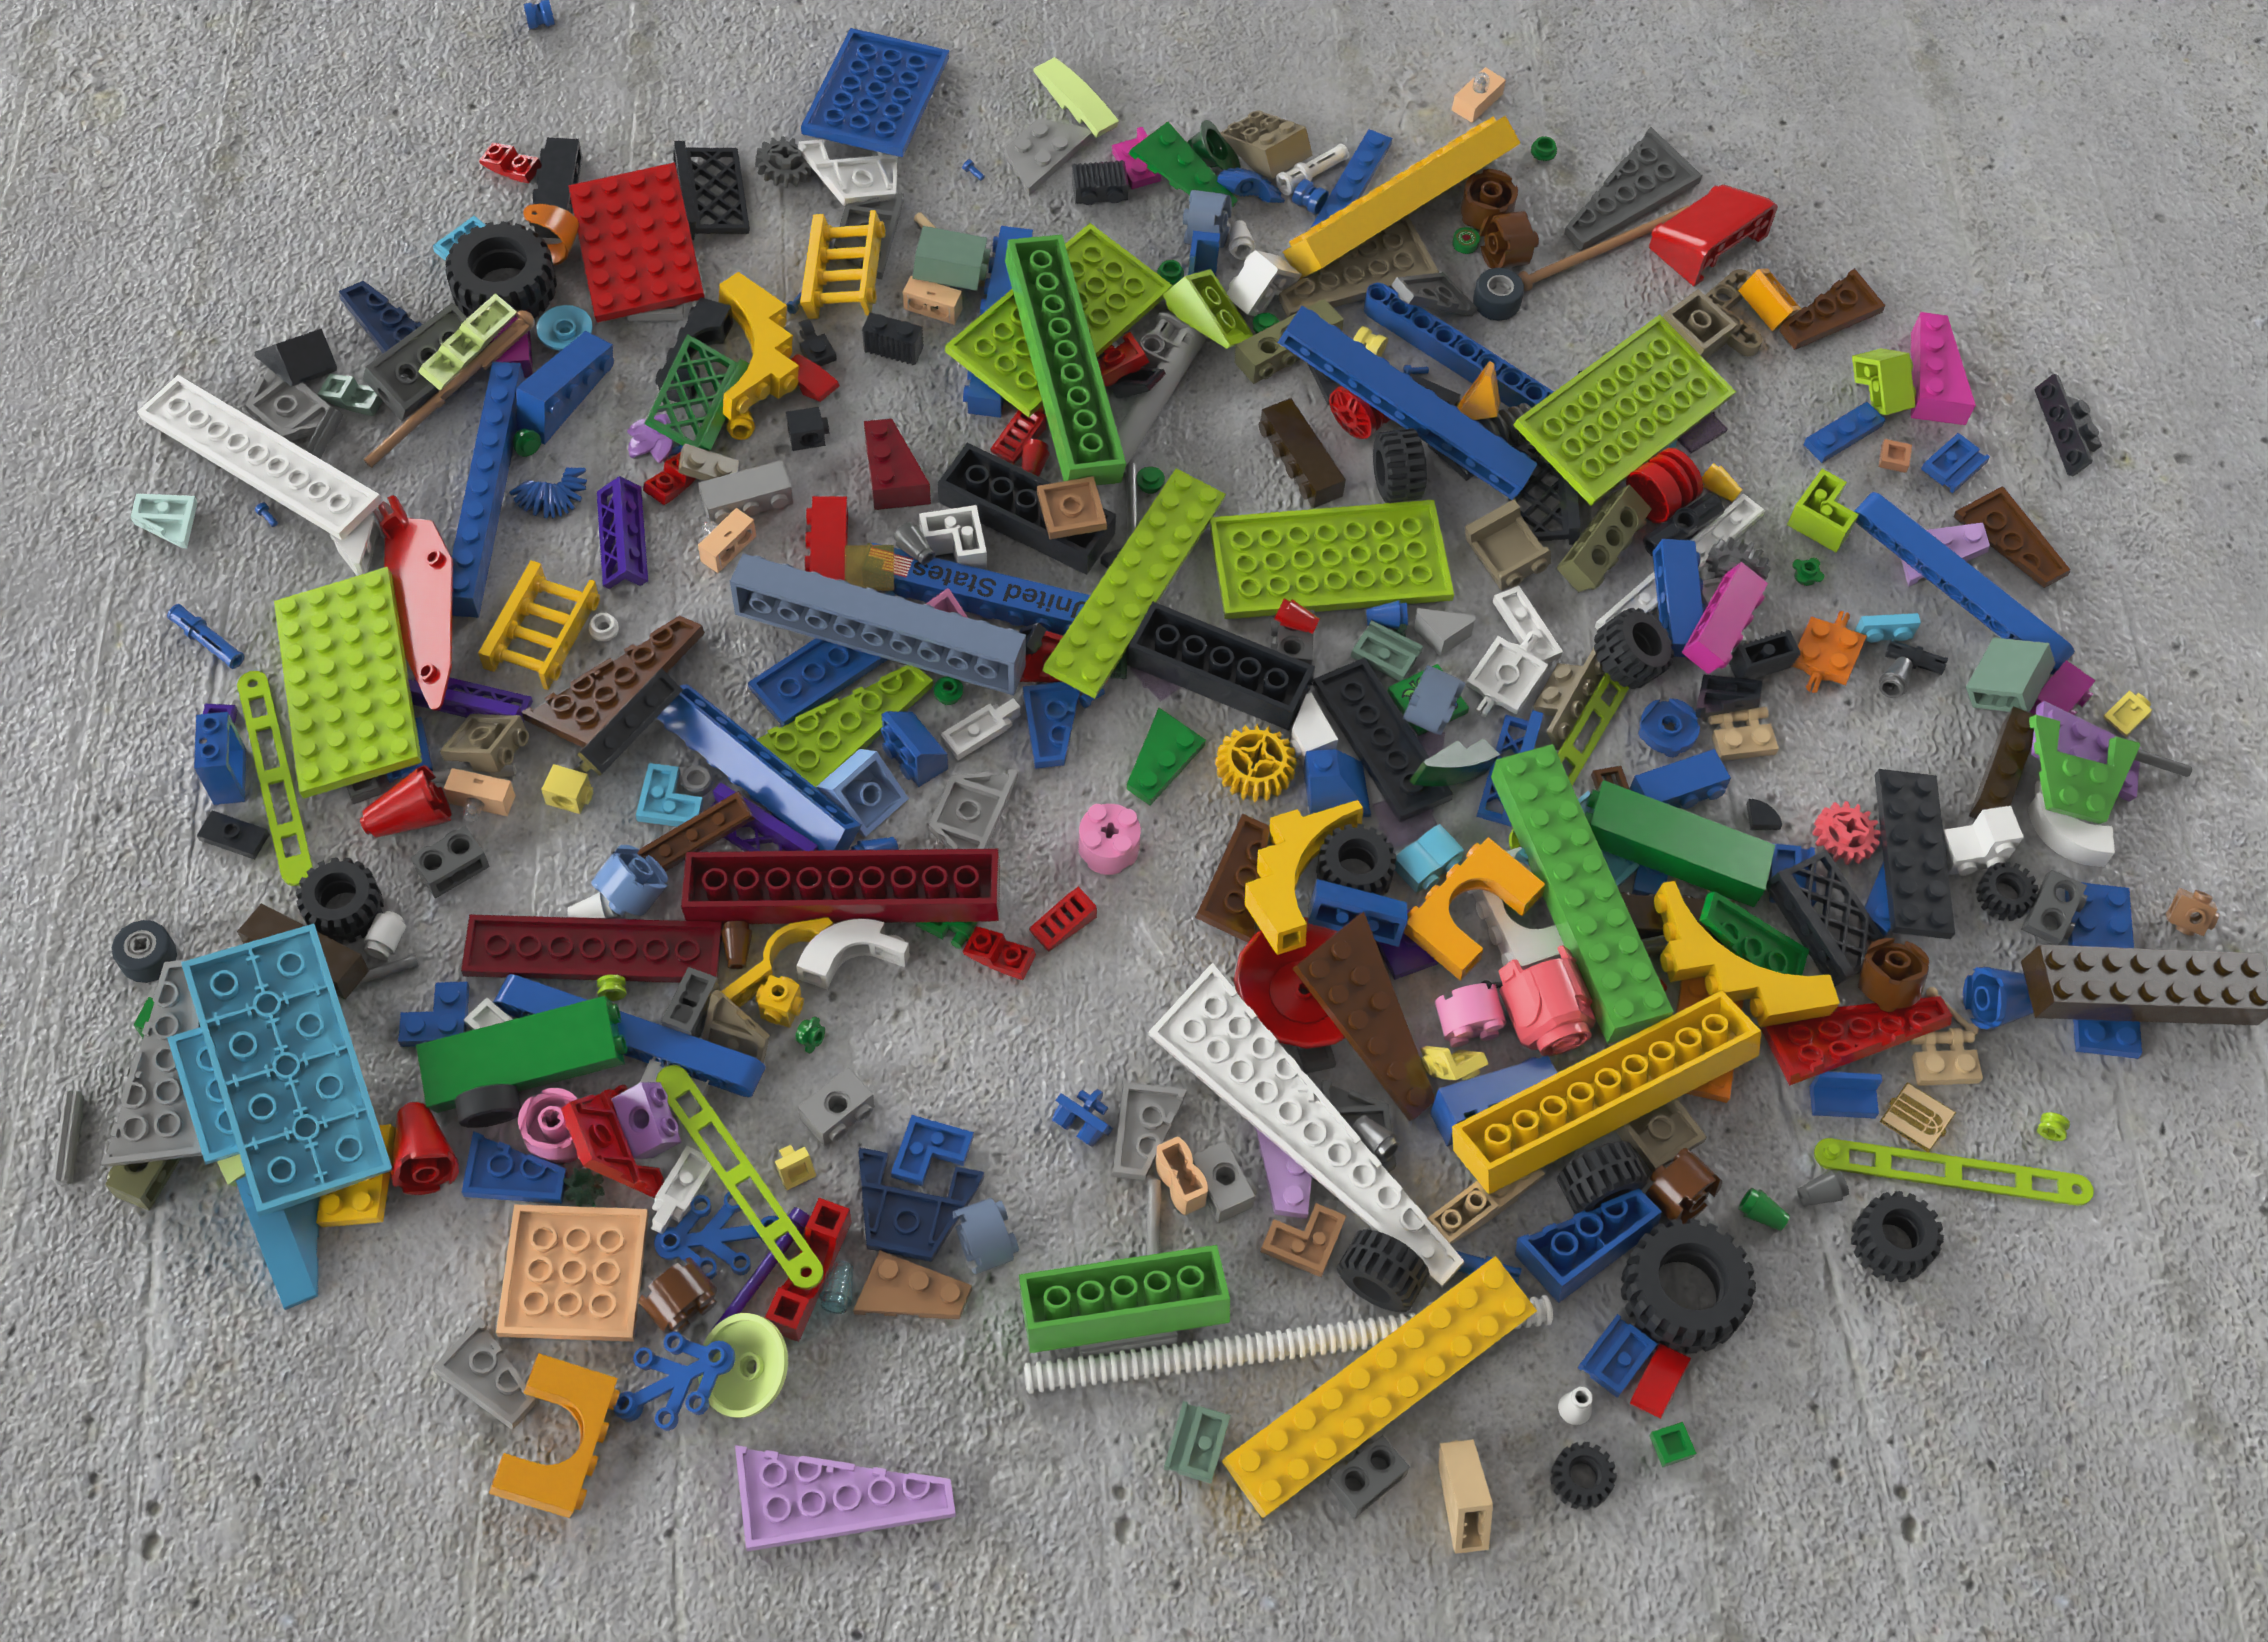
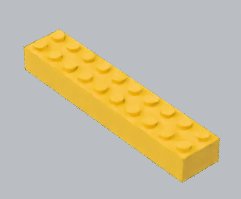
M1506 115L1498 120L1493 116L1476 125L1465 134L1450 141L1444 147L1432 152L1428 157L1411 165L1407 170L1390 178L1386 183L1374 188L1365 196L1353 201L1344 209L1337 211L1326 220L1311 227L1305 233L1290 240L1289 244L1291 247L1284 250L1283 254L1288 263L1302 274L1299 279L1325 267L1521 144Z
M1721 990L1453 1125V1151L1486 1192L1491 1194L1758 1057L1760 1053L1761 1030Z
M1494 1256L1226 1456L1221 1462L1261 1518H1264L1536 1313L1537 1310L1499 1259Z

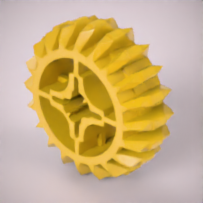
M1258 724L1254 726V730H1250L1244 725L1242 733L1234 729L1231 737L1225 736L1222 745L1217 750L1218 756L1216 757L1215 765L1218 778H1222L1223 788L1231 786L1230 792L1232 795L1240 792L1242 800L1247 798V795L1253 796L1254 802L1258 800L1259 796H1263L1266 801L1270 799L1271 794L1278 797L1282 789L1287 790L1290 781L1295 777L1294 769H1296L1297 761L1294 748H1290L1289 738L1281 740L1282 734L1280 731L1272 734L1270 726L1264 731L1260 730Z

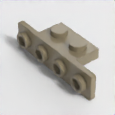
M1594 647L1583 666L1557 663L1533 705L1535 711L1544 713L1543 715L1555 716L1547 729V734L1555 750H1560L1605 674L1602 664L1596 658L1598 655L1594 651Z

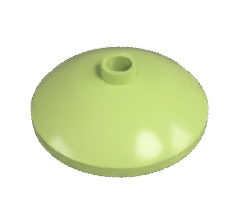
M735 1314L719 1322L711 1330L703 1343V1346H708L714 1341H724L735 1352L733 1368L726 1374L718 1376L708 1400L709 1405L723 1415L746 1418L764 1411L779 1395L787 1375L788 1353L782 1334L771 1321L756 1314ZM721 1352L714 1356L713 1362L720 1360ZM757 1363V1368L754 1372V1365ZM703 1375L698 1377L699 1385Z

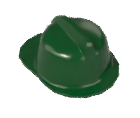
M1204 120L1201 123L1200 132L1191 137L1187 143L1208 167L1219 166L1222 170H1228V168L1235 169L1236 167L1241 168L1237 154L1222 137L1217 127L1211 121Z

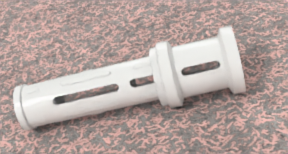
M1339 144L1307 163L1299 162L1295 164L1293 169L1286 173H1278L1276 175V183L1279 190L1284 195L1292 194L1303 179L1312 181V178L1347 160L1349 158L1348 149L1345 145Z

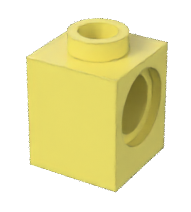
M553 764L541 789L546 805L577 814L581 813L585 804L588 805L593 796V787H591L588 774Z

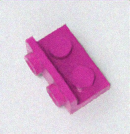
M1143 127L1137 128V138L1112 145V153L1115 159L1119 162L1121 160L1125 161L1128 183L1131 189L1161 181L1160 173H1153L1147 168L1148 165L1139 158L1134 159L1128 154L1134 146L1149 136Z

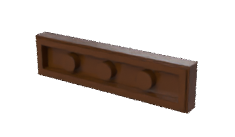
M737 791L640 848L637 854L644 859L648 855L651 856L666 872L685 861L686 852L702 851L751 822L755 817L742 794Z

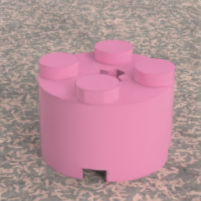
M1094 804L1089 808L1080 822L1078 850L1081 858H1083L1091 870L1104 875H1114L1135 863L1139 854L1141 834L1136 813L1132 809H1127L1118 804Z
M1486 983L1464 986L1452 990L1453 997L1445 1000L1444 995L1435 1000L1445 1040L1450 1042L1451 1047L1466 1045L1469 1043L1468 1039L1479 1036L1481 1041L1492 1040L1499 1036L1498 1030L1506 1024L1498 991L1494 984H1492L1490 989H1488Z
M561 1088L542 1090L543 1093L535 1097L531 1096L522 1105L518 1115L520 1133L530 1154L554 1164L571 1163L578 1157L577 1150L571 1134L566 1128V1121L561 1108L569 1102L577 1100V1097L570 1091Z

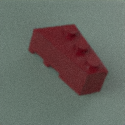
M893 419L864 421L874 510L931 505L930 483Z

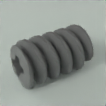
M1521 403L1518 407L1511 406L1508 410H1499L1497 417L1476 421L1480 422L1485 429L1494 435L1505 439L1507 443H1509V437L1515 443L1519 440V434L1522 439L1525 440L1526 438L1513 424L1519 417L1529 411L1531 407L1526 403Z

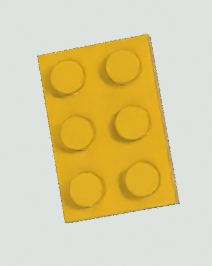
M391 1124L379 1125L392 1166L395 1127ZM391 1171L320 1196L316 1223L324 1228L383 1222Z

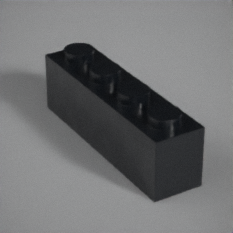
M547 137L545 148H541L540 151L542 167L537 169L536 173L538 189L533 190V204L558 206L573 214L568 185L579 182L583 159L579 139ZM529 222L530 226H534L535 232L541 238L560 239L550 229Z

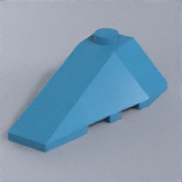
M247 1177L236 1180L245 1210L284 1310L318 1297L319 1259L317 1257V1237H319V1225L316 1221L320 1197L259 1217Z

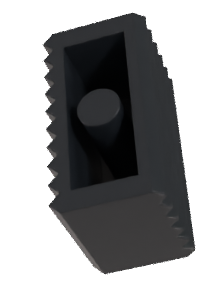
M1116 160L1115 162L1106 161L1104 163L1101 161L1099 163L1090 162L1089 164L1085 162L1078 165L1074 163L1072 165V186L1075 204L1093 205L1096 202L1119 203L1123 200H1128L1129 184L1125 161L1121 160L1119 162Z
M870 312L862 328L864 352L874 353L876 356L880 355L881 357L885 356L886 359L890 357L891 360H900L902 363H911L912 366L916 365L924 346L923 326Z
M1786 630L1785 632L1781 631L1780 634L1776 633L1775 635L1771 634L1769 637L1765 636L1764 639L1760 637L1759 640L1755 639L1754 642L1749 641V643L1745 642L1743 645L1739 644L1732 654L1733 657L1729 665L1735 678L1753 680L1791 668L1801 654L1791 631Z

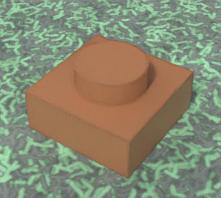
M1884 439L1881 445L1879 467L1906 473L1910 465L1912 445Z

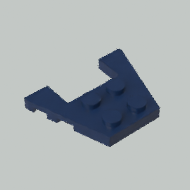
M859 1147L858 1154L867 1249L932 1262L960 1218L953 1219V1211L968 1206L984 1180V1172L955 1166L949 1194L945 1198L882 1185L889 1159L888 1153Z

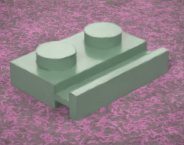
M1371 620L1369 627L1354 646L1351 657L1356 660L1365 658L1372 668L1400 682L1410 672L1417 657L1422 653L1423 646Z
M1183 1401L1164 1470H1172L1180 1475L1212 1484L1231 1415L1201 1406H1192L1188 1402Z

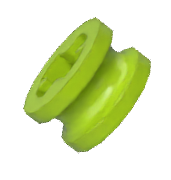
M613 974L600 977L597 980V987L599 988L597 992L598 997L606 996L610 1001L623 999L627 995L624 988L626 984L625 978Z
M2043 1113L2037 1132L2048 1140H2065L2067 1137L2066 1130L2070 1127V1121L2057 1113Z

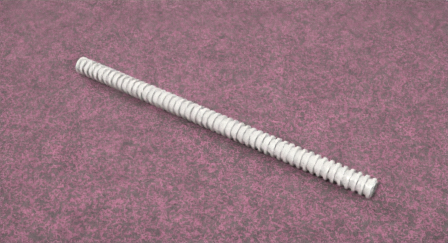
M1541 1295L1540 1299L1535 1296L1530 1298V1302L1537 1312L1514 1329H1520L1521 1325H1524L1525 1328H1530L1531 1324L1539 1327L1543 1322L1545 1325H1551L1553 1309L1547 1295ZM1411 1312L1407 1317L1404 1314H1399L1398 1318H1395L1394 1315H1389L1388 1319H1384L1381 1316L1376 1321L1373 1318H1368L1367 1322H1364L1363 1319H1358L1357 1323H1353L1350 1320L1347 1321L1346 1325H1343V1322H1337V1326L1327 1323L1326 1327L1320 1324L1315 1329L1312 1326H1306V1330L1297 1327L1293 1332L1289 1328L1285 1330V1333H1281V1330H1276L1275 1334L1266 1331L1265 1335L1261 1336L1260 1333H1255L1254 1337L1245 1334L1244 1338H1240L1236 1335L1232 1340L1229 1337H1224L1223 1341L1214 1338L1213 1342L1205 1339L1201 1344H1198V1341H1193L1192 1345L1183 1342L1182 1346H1177L1175 1343L1172 1344L1171 1348H1167L1166 1345H1161V1349L1152 1346L1151 1350L1146 1351V1348H1141L1140 1352L1130 1349V1353H1125L1124 1350H1121L1117 1355L1114 1352H1109V1356L1099 1353L1098 1357H1094L1091 1354L1088 1355L1087 1359H1083V1356H1078V1360L1068 1357L1067 1361L1062 1362L1061 1358L1057 1359L1056 1363L1046 1360V1364H1041L1038 1361L1033 1366L1030 1363H1025L1026 1391L1029 1394L1034 1393L1036 1389H1039V1392H1044V1388L1054 1391L1055 1387L1059 1386L1062 1390L1065 1389L1066 1385L1075 1388L1076 1384H1081L1082 1387H1085L1086 1383L1089 1382L1092 1385H1097V1381L1107 1384V1380H1112L1115 1383L1118 1382L1119 1378H1122L1123 1381H1128V1377L1138 1380L1139 1376L1142 1375L1144 1378H1149V1374L1159 1377L1160 1373H1164L1168 1376L1172 1371H1175V1374H1180L1181 1370L1190 1373L1191 1369H1196L1198 1372L1201 1371L1202 1367H1206L1207 1370H1212V1366L1221 1369L1225 1364L1227 1367H1232L1233 1363L1243 1366V1362H1247L1251 1365L1255 1360H1258V1363H1264V1359L1274 1362L1275 1358L1282 1361L1286 1356H1289V1359H1295V1355L1304 1358L1308 1353L1312 1357L1316 1355V1352H1320V1355H1325L1326 1351L1334 1354L1339 1349L1341 1352H1346L1347 1348H1350L1351 1351H1356L1357 1347L1365 1350L1369 1345L1374 1347L1413 1318L1415 1313Z

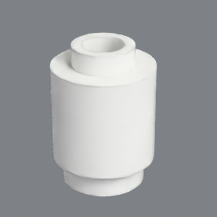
M391 911L378 913L364 939L366 944L364 951L368 955L380 960H387L389 955H393L406 929V925L402 922L403 918Z

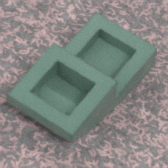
M329 374L317 394L321 399L330 404L369 416H375L383 402L370 386L358 384L354 377Z

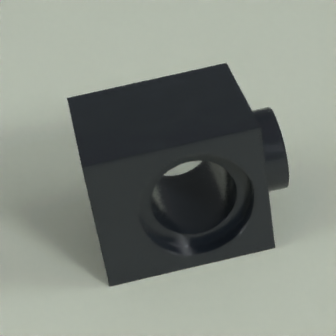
M819 407L786 412L792 451L826 446L825 434H830L827 417H821Z

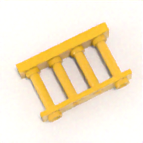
M876 210L870 211L869 225L832 227L828 225L824 214L813 215L800 300L807 318L819 319L820 307H823L824 304L860 302L866 316L870 312L872 313V306L877 300L875 283L881 238L885 237V225L883 221H880ZM867 236L866 247L829 249V243L833 241V238ZM864 258L863 269L826 271V263H829L830 260ZM861 280L860 291L822 292L823 285H826L827 282Z
M530 560L478 652L483 669L495 672L498 664L506 661L537 671L543 689L549 690L553 681H557L560 677L562 664L591 611H595L599 605L600 594H598L595 581L590 579L583 592L548 581L544 575L542 564ZM544 591L577 603L569 615L535 604L534 600L538 593ZM531 614L562 624L564 627L558 638L522 627L521 623L525 616ZM518 637L551 648L546 660L541 661L508 650L512 639Z

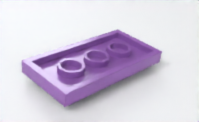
M2046 701L2036 706V715L2060 721L2057 751L2107 764L2109 739L2116 737V735ZM2035 731L2033 734V743L2036 742ZM2032 743L2031 755L2040 759L2039 755L2035 754L2034 745ZM2136 760L2133 761L2118 794V797L2128 802L2137 797L2140 762Z

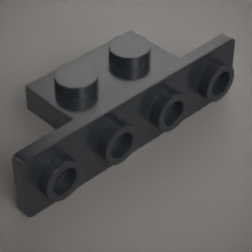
M2052 374L2035 387L2034 391L2067 475L2073 477L2092 464L2093 459L2089 451L2095 452L2102 444L2098 437L2099 430L2092 422L2089 414L2090 408L2083 400L2067 396L2059 375Z

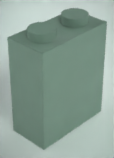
M923 226L915 254L912 279L977 291L979 281H985L991 249H986L987 238Z
M1993 637L1966 686L1972 707L2010 712L2014 706L2030 712L2055 666L2050 644Z

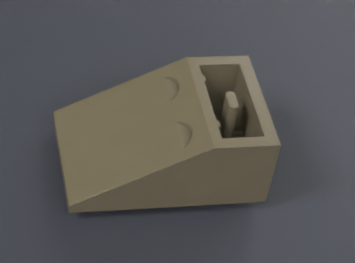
M1260 110L1249 113L1247 118L1231 123L1227 129L1220 132L1235 153L1255 172L1271 179L1275 178L1278 173L1285 172L1294 167L1295 164L1313 156L1305 126Z

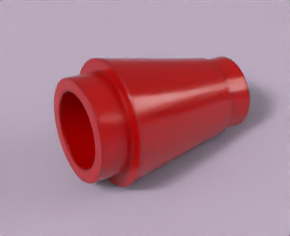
M1037 439L1028 440L1022 448V469L1039 477L1050 456L1048 444Z
M1284 598L1274 620L1280 622V626L1313 634L1320 618L1316 617L1295 600L1291 599L1289 601Z

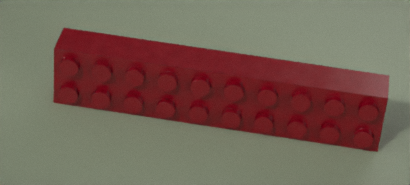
M998 848L686 852L681 909L686 921L722 922V924L730 921H745L749 924H790L827 917L833 923L852 919H871L884 923L999 921Z

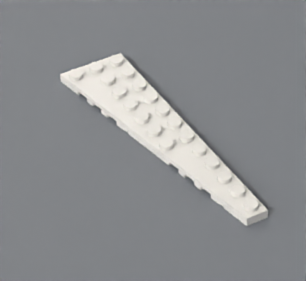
M1212 963L1148 1032L1149 1036L1375 1231L1388 1234L1414 1250L1428 1266L1429 1277L1443 1288L1461 1268L1464 1260L1438 1229L1431 1224L1421 1209L1414 1204L1400 1184L1387 1172L1378 1158L1371 1153L1357 1133L1308 1075L1301 1070L1297 1062L1285 1051L1275 1036L1263 1025L1254 1011L1247 1006L1237 991Z

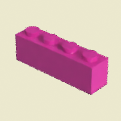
M1743 562L1728 571L1707 605L1682 654L1707 674H1710L1717 668H1725L1733 657L1730 654L1731 651L1744 637L1741 634L1743 629L1754 618L1752 612L1764 600L1763 592L1768 583Z

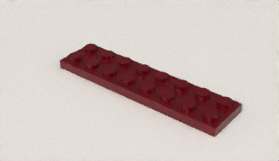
M469 914L461 972L463 977L506 978L507 975L513 974L531 979L598 980L602 976L613 974L623 976L626 981L680 983L688 967L718 977L722 940L721 931L723 926L722 922Z

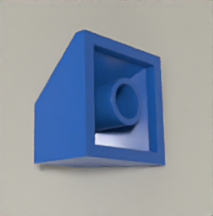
M1337 749L1306 751L1303 774L1310 815L1358 800L1363 807L1362 818L1371 817L1364 768L1361 761Z

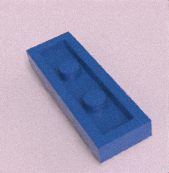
M1865 402L1807 437L1803 445L1823 463L1881 428L1886 419L1868 402Z

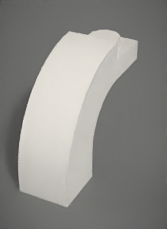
M2040 779L2036 781L2035 798L2028 807V813L2031 823L2042 841L2053 851L2068 860L2083 865L2105 867L2115 853L2112 826L2088 824L2077 818L2046 810Z
M871 919L842 921L821 931L806 946L796 965L798 980L828 990L837 969L845 961L857 956H873L905 967L910 957L909 943L897 935H885L884 922Z

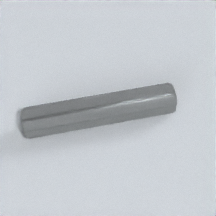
M77 1090L66 1091L63 1097L52 1177L53 1181L58 1185H69L73 1182L84 1095L81 1091Z
M1177 1331L1082 1345L1079 1346L1080 1356H1083V1359H1087L1088 1355L1091 1354L1094 1357H1098L1099 1353L1109 1356V1352H1114L1117 1355L1121 1350H1124L1125 1353H1130V1349L1140 1352L1141 1348H1146V1351L1151 1350L1152 1346L1161 1349V1345H1166L1168 1348L1175 1343L1178 1345Z

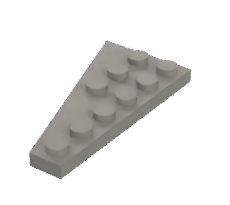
M190 959L164 962L153 997L154 1006L149 1022H145L142 1034H144L140 1050L136 1051L121 1098L122 1107L117 1123H113L110 1136H112L107 1154L104 1153L100 1164L104 1167L202 1155L167 1039L169 1036L200 1027L181 962Z

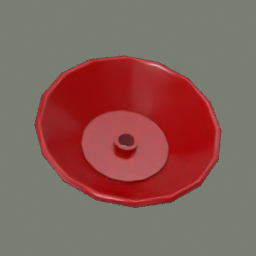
M1303 917L1307 923L1306 946L1277 955L1263 932L1255 933L1239 954L1234 984L1241 999L1254 1011L1258 1019L1270 1030L1279 1043L1309 1049L1335 1045L1344 1040L1345 1037L1310 991L1308 994L1299 992L1300 989L1308 990V988L1292 968L1338 932L1309 924L1308 917Z

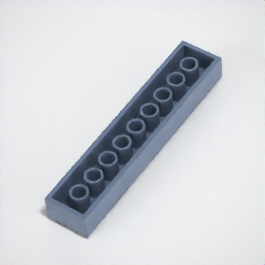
M744 553L730 580L735 615L1013 696L1025 670L1026 635L1015 629H1004L991 625L987 621L973 620L963 617L956 612H945L935 609L928 604L921 605L907 601L900 596L886 595L872 588L858 587L844 580H834L824 577L817 572H806L796 569L789 564H779L768 561L761 556H751Z

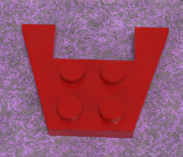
M625 1084L619 1085L613 1090H604L595 1096L592 1094L571 1101L561 1108L566 1121V1128L571 1134L577 1150V1156L584 1167L655 1198L665 1182L660 1168L636 1165L612 1102V1098L628 1090Z

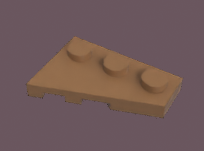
M879 1251L853 1309V1313L858 1315L881 1313L884 1316L902 1314L918 1315L919 1318L960 1319L971 1294L972 1285Z

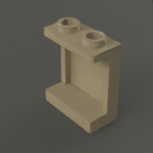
M1515 499L1465 526L1466 541L1501 591L1508 587H1516L1524 578L1533 573L1543 572L1551 564L1550 549L1547 546L1543 548L1521 517L1520 506Z

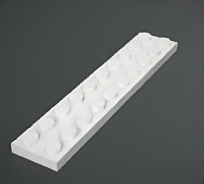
M179 375L137 411L140 418L340 540H344L383 502L380 495Z

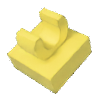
M788 1145L779 1150L782 1158L776 1160L775 1164L786 1190L816 1177L810 1155L805 1147L794 1151L793 1147Z

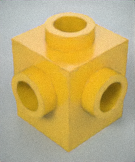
M770 975L766 985H760L755 1002L758 1003L761 1019L790 1028L795 1016H799L801 1013L804 998L801 997L800 985L793 979L785 976L778 978Z

